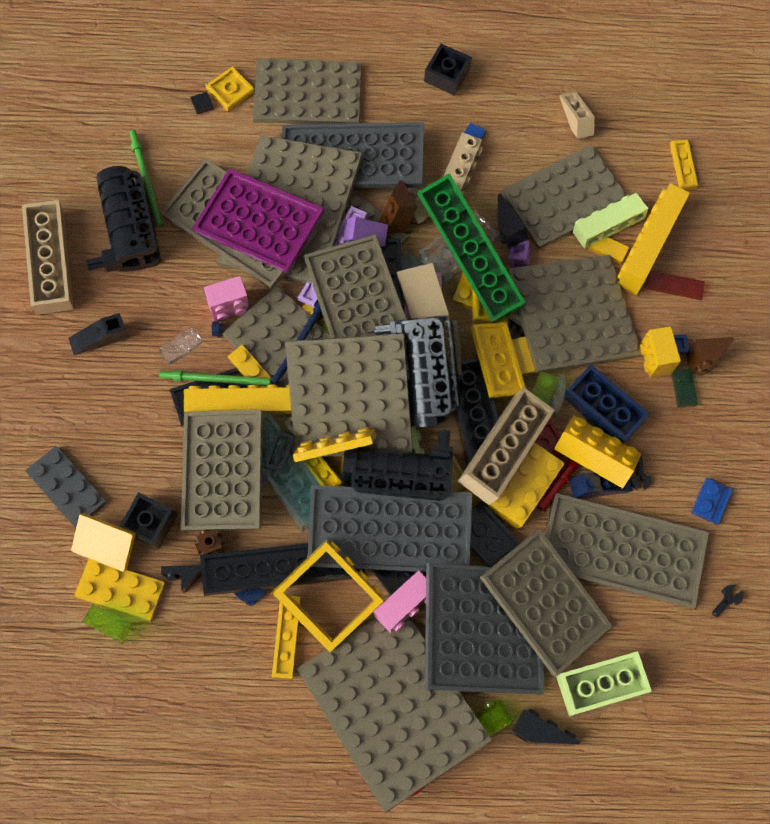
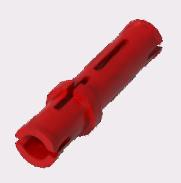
M571 459L567 460L536 505L539 510L545 512L554 499L555 493H558L564 484H568L570 476L578 468L576 462Z

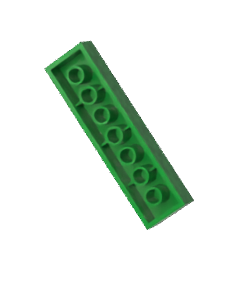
M450 173L417 192L492 323H497L525 307L526 302Z

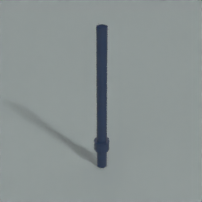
M319 303L315 305L313 314L297 340H306L318 318L323 315ZM286 357L272 378L271 384L278 385L287 370Z

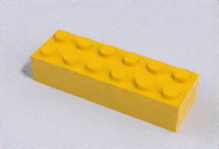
M671 183L667 190L663 188L617 276V279H619L618 283L622 289L637 296L690 192Z

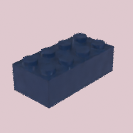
M591 364L566 390L563 399L596 427L602 429L609 436L618 438L623 444L650 415L648 411Z

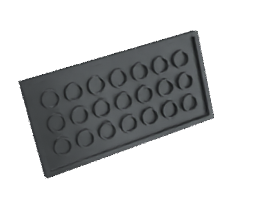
M424 122L283 125L282 139L362 153L363 158L353 188H395L400 180H403L407 188L423 187Z
M311 485L308 557L324 541L328 540L330 543L333 541L341 549L339 553L344 558L348 556L355 563L353 566L355 569L419 570L426 572L427 563L469 566L472 493L450 492L447 499L436 501L356 492L352 487ZM416 490V492L419 493V494H423V493H425V492L427 491V490ZM438 491V492H439V495H443V493H444V492H447V491ZM327 551L310 566L342 568Z

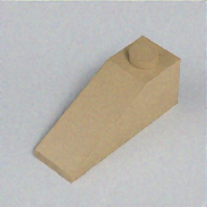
M571 92L560 95L568 123L576 138L584 139L588 136H593L595 116L578 93Z

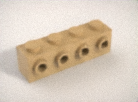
M462 132L444 176L450 173L464 197V186L468 187L470 183V172L475 171L477 165L475 160L477 157L480 158L483 147H481L482 139Z

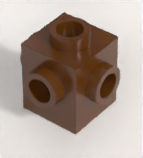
M215 529L203 530L200 532V535L196 536L198 543H195L199 555L202 553L203 555L224 553L222 546L225 545L222 534H217ZM213 540L212 544H210V545H207V544H206L207 542H210V541Z

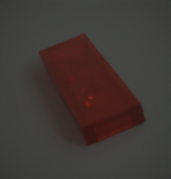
M650 270L647 290L696 300L702 299L704 281Z

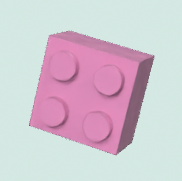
M240 276L204 287L214 321L218 319L221 322L231 316H241L249 310L247 294Z

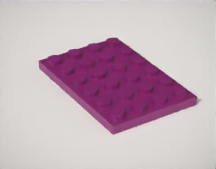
M229 168L192 229L195 233L289 274L325 211L320 206Z

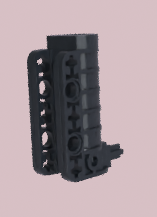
M446 315L395 320L391 321L388 325L375 326L376 335L404 333L411 426H437L445 421V415L456 410L461 404L454 330L451 318ZM447 339H448L449 342H450V347H449V348H448V346H447ZM451 378L454 380V386H453V387H452V384H451Z
M446 429L439 430L438 445H435L434 451L431 450L430 454L360 447L345 450L342 481L351 482V487L359 493L436 501L445 500L450 494L453 446H449L450 431ZM416 490H427L423 494L416 492ZM438 491H447V492H444L443 495H439V492H438Z

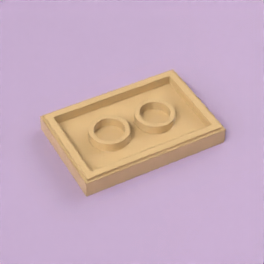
M433 263L396 273L410 319L440 315L449 317Z

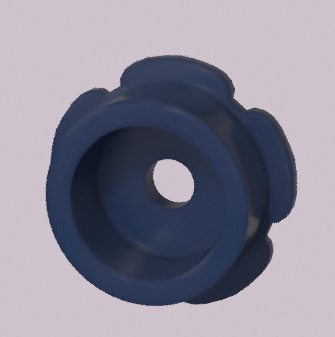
M217 319V321H212V336H218L219 338L220 334L223 333V323H219Z

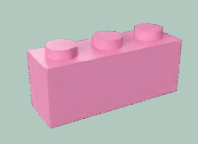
M418 570L374 611V617L390 634L394 630L398 632L405 625L404 621L409 616L413 618L420 611L419 607L423 603L426 604V577Z

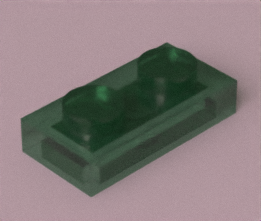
M691 369L674 370L671 376L677 408L697 406L698 401Z

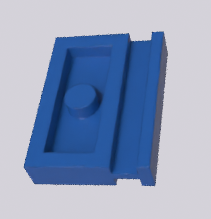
M706 478L691 513L718 525L733 489H728L724 485Z

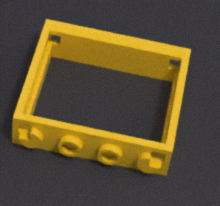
M326 540L274 589L273 595L331 652L384 600L381 596L383 593L376 585L372 587L367 582L369 580L368 576L362 570L358 572L353 567L355 563L348 556L344 558L339 553L341 549L333 541L330 543ZM326 551L373 599L333 639L286 591Z

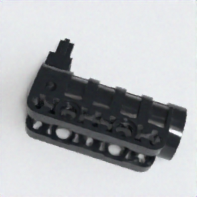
M112 166L101 170L96 176L111 249L102 250L101 257L86 260L88 270L105 267L107 272L118 269L131 272L159 265L161 254L147 193L140 173L131 171V169L124 166ZM136 193H140V199H137ZM139 206H141V208H142V211H143L142 213H139V210H138V207H139ZM143 225H147L148 231L145 232ZM146 238H148L150 245H146ZM150 254H154V260L150 259Z

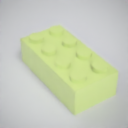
M638 651L556 676L569 717L652 692Z

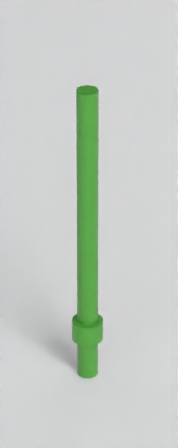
M131 130L129 132L132 140L131 147L136 154L155 224L159 227L163 225L142 153L143 146L138 139L136 130Z
M183 370L159 372L160 378L173 379L180 382L183 380L263 386L271 385V378L188 373Z

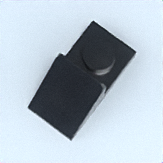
M201 565L161 566V575L168 581H177L181 577V590L185 593L202 576Z

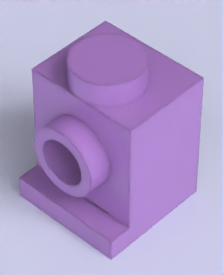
M524 241L510 249L508 260L511 268L529 266L532 251L529 241Z

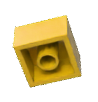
M671 326L652 329L647 332L639 345L645 360V372L648 373L649 378L671 375L681 362Z

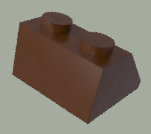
M403 180L398 182L379 220L380 223L388 225L387 234L405 233L418 207Z
M723 337L695 340L689 348L688 354H686L689 373L696 374L697 376L706 375L731 345L734 338Z

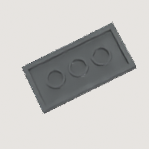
M57 446L25 470L75 528H77L80 514L85 513L92 516L107 503Z

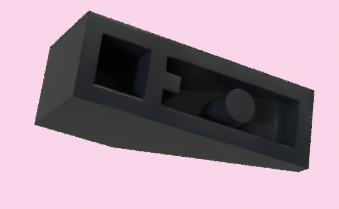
M500 193L498 194V229L500 232L498 238L502 244L505 243L511 249L528 240L526 227Z

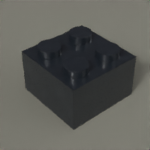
M441 43L425 69L424 82L455 96L470 71L472 57Z
M138 492L119 527L136 533V538L160 549L178 513Z

